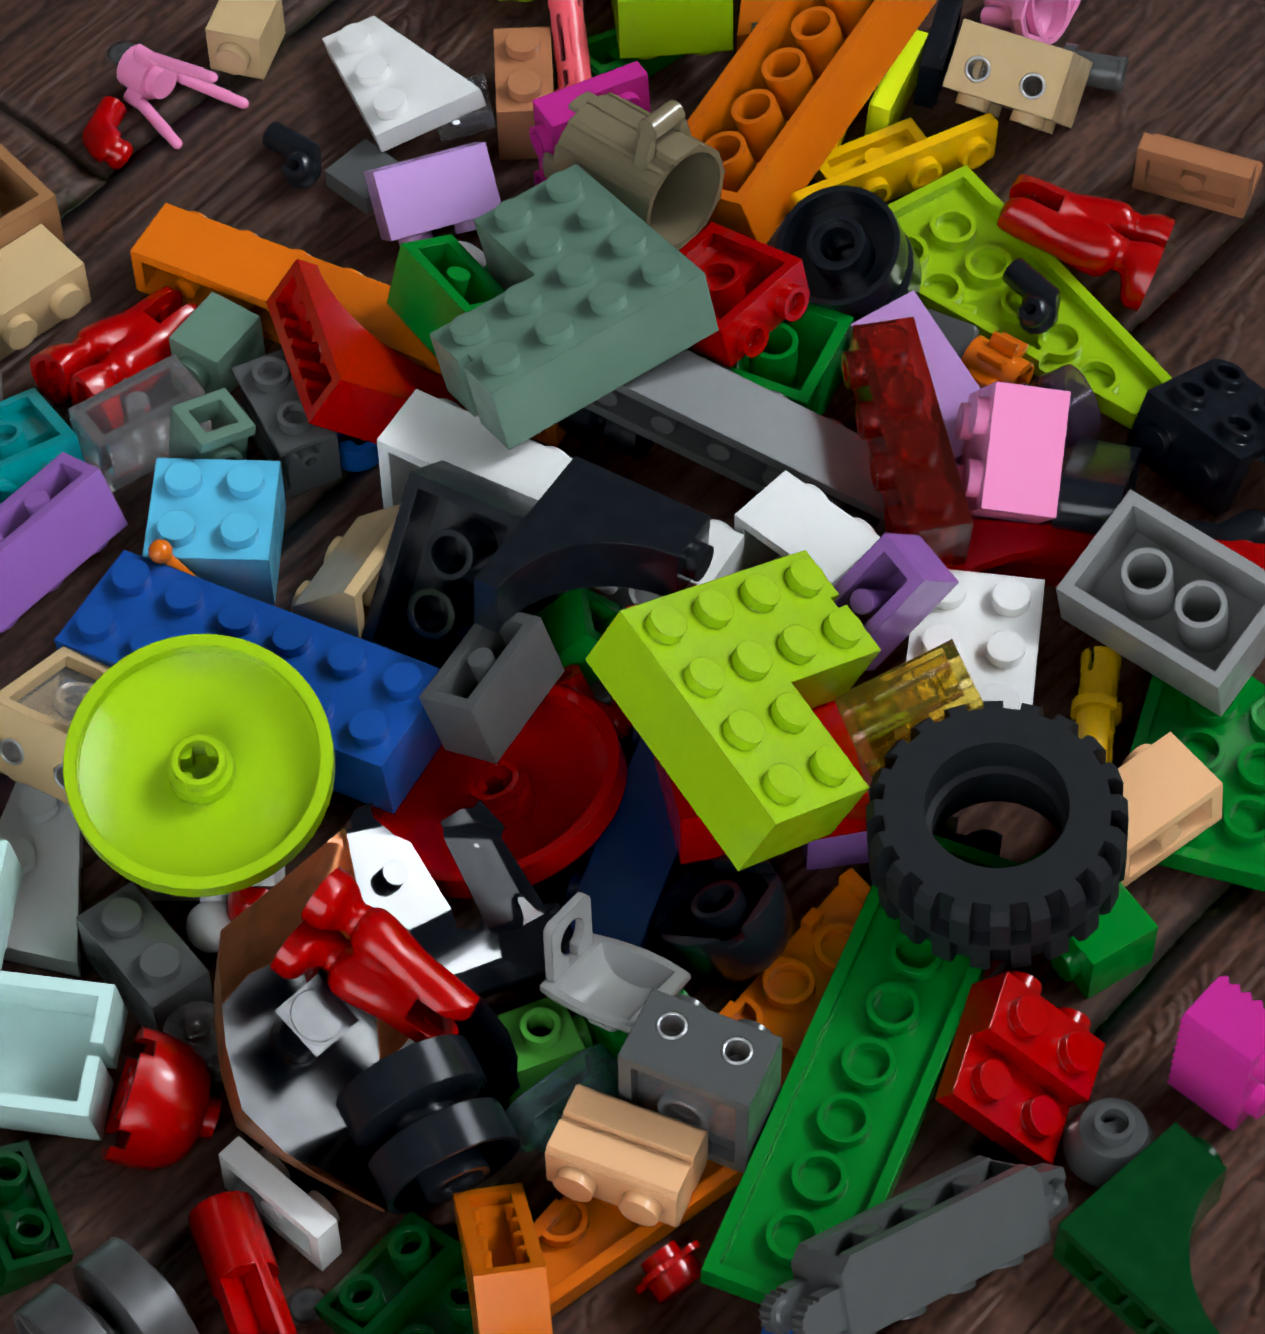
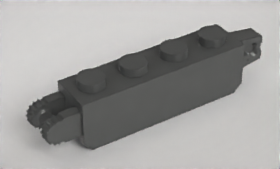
M978 1155L799 1243L791 1261L793 1279L777 1286L776 1291L770 1290L768 1295L765 1294V1299L760 1301L761 1308L758 1309L760 1311L758 1319L761 1320V1326L765 1327V1331L775 1334H789L790 1330L793 1331L792 1334H877V1331L898 1320L911 1319L924 1314L927 1311V1305L948 1294L962 1293L974 1288L977 1284V1279L996 1269L1009 1268L1022 1263L1025 1259V1254L1051 1241L1049 1220L1069 1206L1068 1193L1064 1186L1066 1179L1064 1168L1046 1163L1033 1166L1016 1165Z

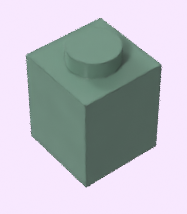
M211 292L169 337L175 377L187 388L193 391L202 390L207 394L222 388H226L231 393L239 385L232 374L231 368L266 355L261 317L214 292Z

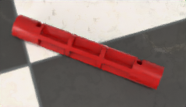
M235 1190L210 1196L198 1203L190 1211L187 1219L212 1294L219 1301L229 1333L297 1334L278 1280L279 1268L254 1197L248 1192Z

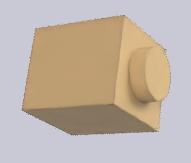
M219 0L205 28L210 68L232 75H242L264 80L286 33L282 0Z

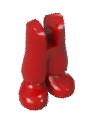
M1019 175L1010 188V200L1001 209L997 222L998 227L1014 238L1056 257L1089 276H1103L1111 269L1117 271L1121 279L1119 297L1122 305L1138 312L1176 220L1163 214L1140 215L1129 204L1122 201L1075 193L1033 176Z
M166 285L123 312L82 328L77 332L75 340L71 343L52 345L32 356L30 361L32 376L41 392L50 401L56 404H64L72 399L75 412L82 424L96 436H106L120 422L118 391L129 396L141 392L172 363L169 337L198 306L190 303L181 307V293Z
M341 867L334 869L313 893L301 913V919L304 921L287 938L270 966V969L283 979H295L316 967L324 968L328 972V986L334 995L347 1004L378 1018L414 1042L440 1035L459 1034L458 1026L454 1020L464 1021L470 1018L480 998L457 976L434 959L393 914L384 908L365 904L356 880ZM341 931H345L351 940L346 938Z

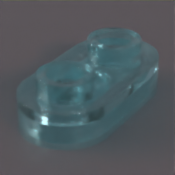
M596 1044L584 1049L521 1094L508 1107L505 1113L520 1140L519 1152L546 1151L547 1143L559 1119L562 1118L564 1108L576 1085L581 1084L616 1098L618 1097V1059L605 1045Z

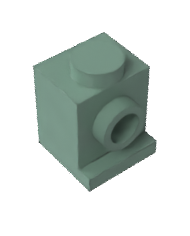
M226 388L171 406L169 458L247 460L248 437L255 435L256 425ZM212 420V430L209 432H205L199 425L200 423Z

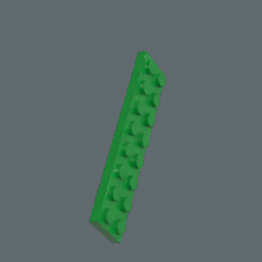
M934 835L937 842L947 852L964 862L988 868H1006L1021 865V863ZM874 885L871 886L701 1268V1283L760 1305V1301L765 1299V1294L768 1295L770 1290L776 1291L777 1286L793 1279L791 1261L799 1243L891 1198L943 1075L971 985L982 981L987 970L970 967L969 957L957 954L954 961L949 962L933 955L931 941L925 939L922 944L912 942L900 931V917L893 919L887 916L879 903L878 887Z

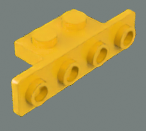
M987 113L927 138L910 117L833 148L813 177L817 183L795 191L790 195L789 212L808 195L827 187L839 185L860 187L876 194L886 203L913 192L964 165H967L970 169L978 168L995 155L998 120L992 113Z

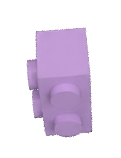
M472 142L364 171L381 240H398L399 246H401V243L433 238L432 230L449 225H454L456 234L477 230L474 219L493 210L501 203L486 142Z

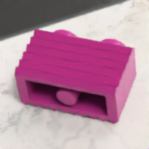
M1219 976L1180 1019L1181 1024L1178 1027L1180 1030L1175 1041L1177 1044L1174 1047L1175 1052L1172 1055L1174 1058L1171 1061L1173 1064L1170 1067L1171 1072L1168 1075L1170 1078L1167 1083L1233 1131L1249 1115L1257 1120L1265 1114V1008H1263L1262 1000H1252L1251 992H1241L1240 984H1230L1229 976Z

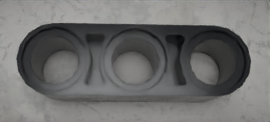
M1080 437L1061 476L1057 516L1052 520V528L1095 536L1129 490L1135 491L1142 448Z

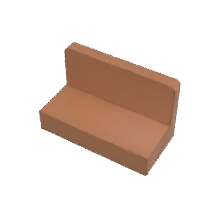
M1144 132L1137 149L1132 188L1244 219L1261 177L1263 164L1260 161L1169 136Z

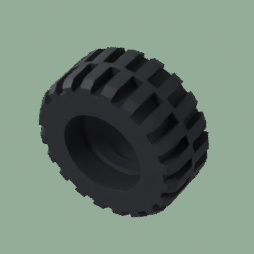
M983 701V709L967 711L965 704L944 710V719L937 723L931 717L926 718L910 729V743L901 739L893 744L884 755L885 768L882 767L875 771L870 784V803L866 805V829L872 885L878 887L879 903L887 916L893 919L900 917V931L915 944H922L925 939L931 941L932 954L949 962L954 961L958 954L969 957L970 967L990 970L991 961H1009L1010 969L1031 966V956L1044 953L1047 960H1052L1069 952L1070 937L1074 936L1078 941H1085L1099 928V914L1103 916L1111 912L1119 897V882L1123 881L1125 877L1129 816L1128 800L1123 797L1124 783L1117 766L1110 762L1106 763V750L1093 736L1086 735L1080 739L1078 737V724L1057 714L1054 720L1043 717L1042 707L1022 703L1020 710L1004 708L1003 701ZM984 802H1009L1030 808L1051 822L1061 835L1049 850L1036 859L1006 868H988L964 862L947 852L934 838L938 828L952 815L964 808Z

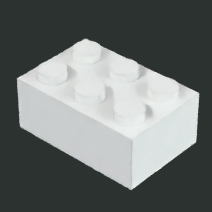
M949 569L959 583L909 634L897 741L903 739L910 743V729L929 717L937 723L944 719V710L965 704L967 711L983 709V701H1003L1004 708L1020 710L1022 703L1033 705L1045 587L1044 579Z

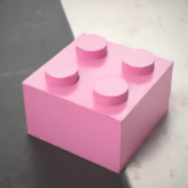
M996 381L969 394L968 403L961 402L957 413L955 434L956 439L964 440L961 465H953L948 486L949 501L956 502L955 517L1039 524L1056 518L1070 391Z

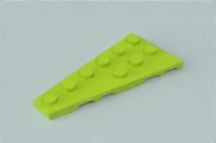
M967 165L888 204L920 260L922 277L918 297L926 309H931L972 324L979 329L980 335L989 340L993 332L997 331L1000 334L1006 332L1023 341L1029 347L1022 358L1033 363V374L1063 391H1070L1071 396L1129 429L1133 427L1147 390L1172 379L1158 362L1056 257L1014 238L998 227L997 222L1004 203ZM1016 259H1024L1060 291L1061 300L1058 320L1054 327L1043 334H1030L1024 331L1017 318L1018 306L1021 307L1023 298L1002 280L1004 271Z

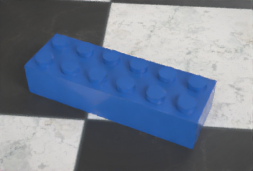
M123 550L54 639L57 650L66 646L110 667L125 656L146 645L170 637L188 634L226 635L255 643L272 651L287 661L302 675L317 695L326 713L335 752L333 791L366 804L373 802V807L391 814L396 812L442 745L419 698L441 668L164 564H157L148 558ZM70 669L69 684L71 688L87 693L97 681Z

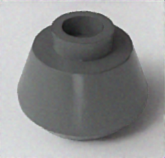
M1104 1098L1093 1102L1070 1120L1064 1132L1062 1148L1064 1158L1073 1173L1084 1182L1101 1188L1155 1141L1156 1136L1150 1124L1136 1106L1122 1099Z

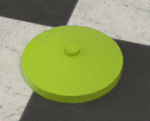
M188 634L156 641L137 649L110 667L93 684L78 706L70 723L63 754V777L69 806L81 833L96 854L113 870L126 879L156 892L184 897H211L239 891L265 880L290 863L304 849L317 831L329 806L335 778V752L327 716L317 695L302 675L287 661L270 650L240 638L217 634Z

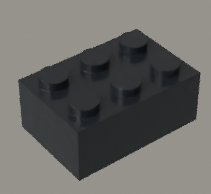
M443 460L410 471L361 639L441 668L475 624L474 578L538 500Z

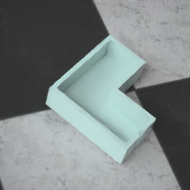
M0 839V1128L102 1141L114 1083L107 1068L117 1069L128 1010L115 984L1 971L23 868L9 841Z

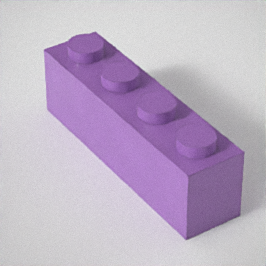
M62 452L0 504V633L13 627L21 615L46 594L56 590L69 574L90 556L103 550L109 540L128 525L99 468Z

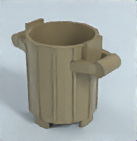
M587 91L568 104L569 109L576 114L567 122L568 124L555 146L554 155L549 152L543 154V171L546 178L577 164L678 251L707 225L721 198L725 169L718 150L691 136L687 120L685 119V111L680 103L675 100H669L650 113L612 92L597 96Z

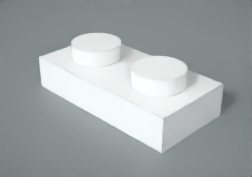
M240 1136L235 1138L219 1153L224 1187L228 1191L238 1190L250 1193L254 1197L261 1219L316 1267L323 1271L342 1253L338 1227L340 1217L337 1211L319 1192L311 1190L306 1194L292 1182L289 1171L278 1157L265 1148L257 1152Z

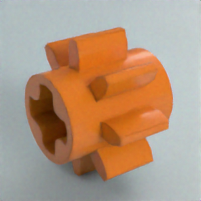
M995 331L990 340L982 335L976 337L967 347L961 358V361L980 389L996 381L1028 386L1034 372L1033 363L1022 358L1029 345L1006 332L1000 334Z

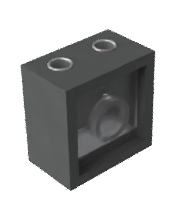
M652 988L618 1054L619 1099L707 1130L708 1160L744 1174L780 1093L783 1038L773 1035L769 1029L753 1020L740 1019L737 1021L708 1010L704 1004L693 997L682 994L671 996Z

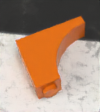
M522 1183L470 1189L453 1193L455 1219L466 1274L474 1334H553L546 1264Z

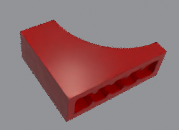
M297 258L266 301L309 424L377 444V438L416 389L438 399L446 398L456 403L454 396L447 391L442 375L427 370L404 358L360 325L336 299L323 279L317 265Z

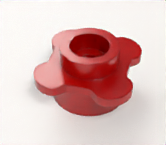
M675 1240L652 1254L640 1265L647 1275L642 1279L643 1282L635 1288L636 1292L641 1295L649 1289L661 1305L692 1284L701 1276L702 1265L693 1254L701 1247L699 1241L695 1240L681 1250Z

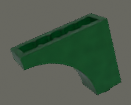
M1175 1122L1058 1224L1053 1257L1136 1334H1220L1207 1316L1197 1295L1191 1274L1189 1256L1190 1241L1197 1227L1220 1200L1227 1167L1222 1164L1218 1152L1210 1143L1201 1137H1192Z

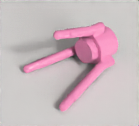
M142 44L130 47L122 55L118 63L117 79L120 84L127 87L123 100L137 108L174 149L182 147V140L148 100L166 98L174 89L176 82L241 109H246L249 106V101L246 98L213 84L218 80V75L215 72L156 53Z

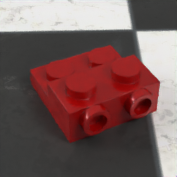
M713 222L679 250L705 273L719 329L714 334L687 348L693 352L731 368L745 355L751 358L758 356L765 349L770 332L784 320L790 322L797 321L807 309L811 296L801 258Z
M1007 971L971 985L935 1100L1024 1164L1029 1166L1040 1163L1053 1165L1070 1107L1089 1101L1105 1043L1089 1032L1091 1021L1084 1013L1072 1008H1057L1041 996L1042 984L1038 979L1024 972Z

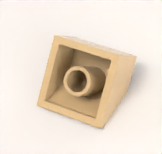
M400 504L358 516L343 537L337 536L329 545L325 554L324 564L312 581H304L297 589L292 601L291 612L361 638Z

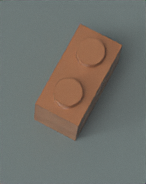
M551 26L493 29L499 160L538 159L530 140L529 128L535 125L532 100L554 92Z

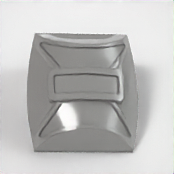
M576 893L548 921L544 928L543 942L546 979L541 983L540 991L552 1001L587 1018L589 1023L607 1031L616 1032L620 1030L623 1033L629 1034L652 988L674 996L679 994L691 979L689 972L649 950L614 938L594 934L592 931L591 898L584 893ZM575 919V930L569 942L570 952L566 955L561 952V941L566 928Z

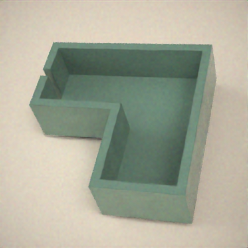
M574 164L565 170L552 174L547 180L522 194L501 202L493 210L474 219L489 273L506 291L477 308L457 316L450 323L430 333V337L447 391L474 417L478 415L481 424L510 450L714 334L719 329L705 273L581 167Z

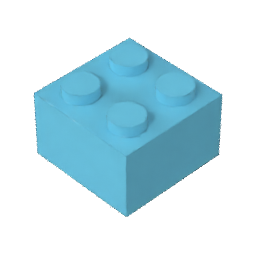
M156 458L142 557L150 559L148 556L150 544L157 539H164L173 547V555L198 578L270 605H275L287 507L281 462Z

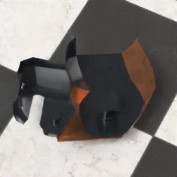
M480 800L473 808L460 809L440 822L443 826L444 840L483 917L478 930L457 929L450 906L411 842L393 835L374 819L371 812L372 802L355 809L351 819L339 833L220 931L214 981V1029L220 1073L236 1127L276 1157L308 1176L382 1212L388 1209L367 1169L369 1160L376 1151H363L356 1147L336 1107V1100L344 1087L365 1069L384 1057L416 1042L378 1018L347 1004L334 995L328 986V972L324 968H319L318 974L307 983L305 973L295 979H283L272 971L270 966L287 938L304 921L301 919V913L313 893L334 869L338 867L343 868L356 880L365 904L384 908L393 914L434 959L451 971L480 997L470 1018L464 1021H454L458 1026L459 1035L466 1037L488 1079L487 1087L479 1098L492 1097L497 1099L502 1105L520 1087L517 1077L518 1055L508 1029L485 1002L484 998L538 979L546 974L543 931L548 921L561 907L558 902L543 904L501 837L505 826ZM570 924L566 928L561 941V952L563 954H566L574 933ZM341 931L346 938L351 940L345 931Z

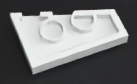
M374 15L358 23L349 24L340 31L322 38L334 66L381 152L486 106L479 87Z
M16 782L0 819V839L9 841L23 868L4 960L81 977L80 931L76 917L82 914L80 892L81 868H83V834L69 806L61 800L27 784Z

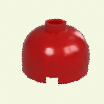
M142 1026L137 1032L134 1041L146 1044L143 1053L140 1052L138 1060L127 1057L105 1132L113 1134L119 1131L116 1147H102L101 1156L105 1161L126 1167L154 1170L170 1167L186 1157L198 1136L207 1139L212 1137L219 1118L222 1099L210 1096L212 1074L205 1059L194 1047L169 1033Z

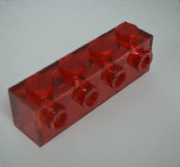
M914 317L854 325L852 328L850 351L842 352L841 354L842 374L846 388L853 389L857 401L855 405V418L858 434L861 440L867 439L870 448L869 468L874 490L876 492L881 491L885 503L886 533L920 535L946 567L966 564L973 520Z

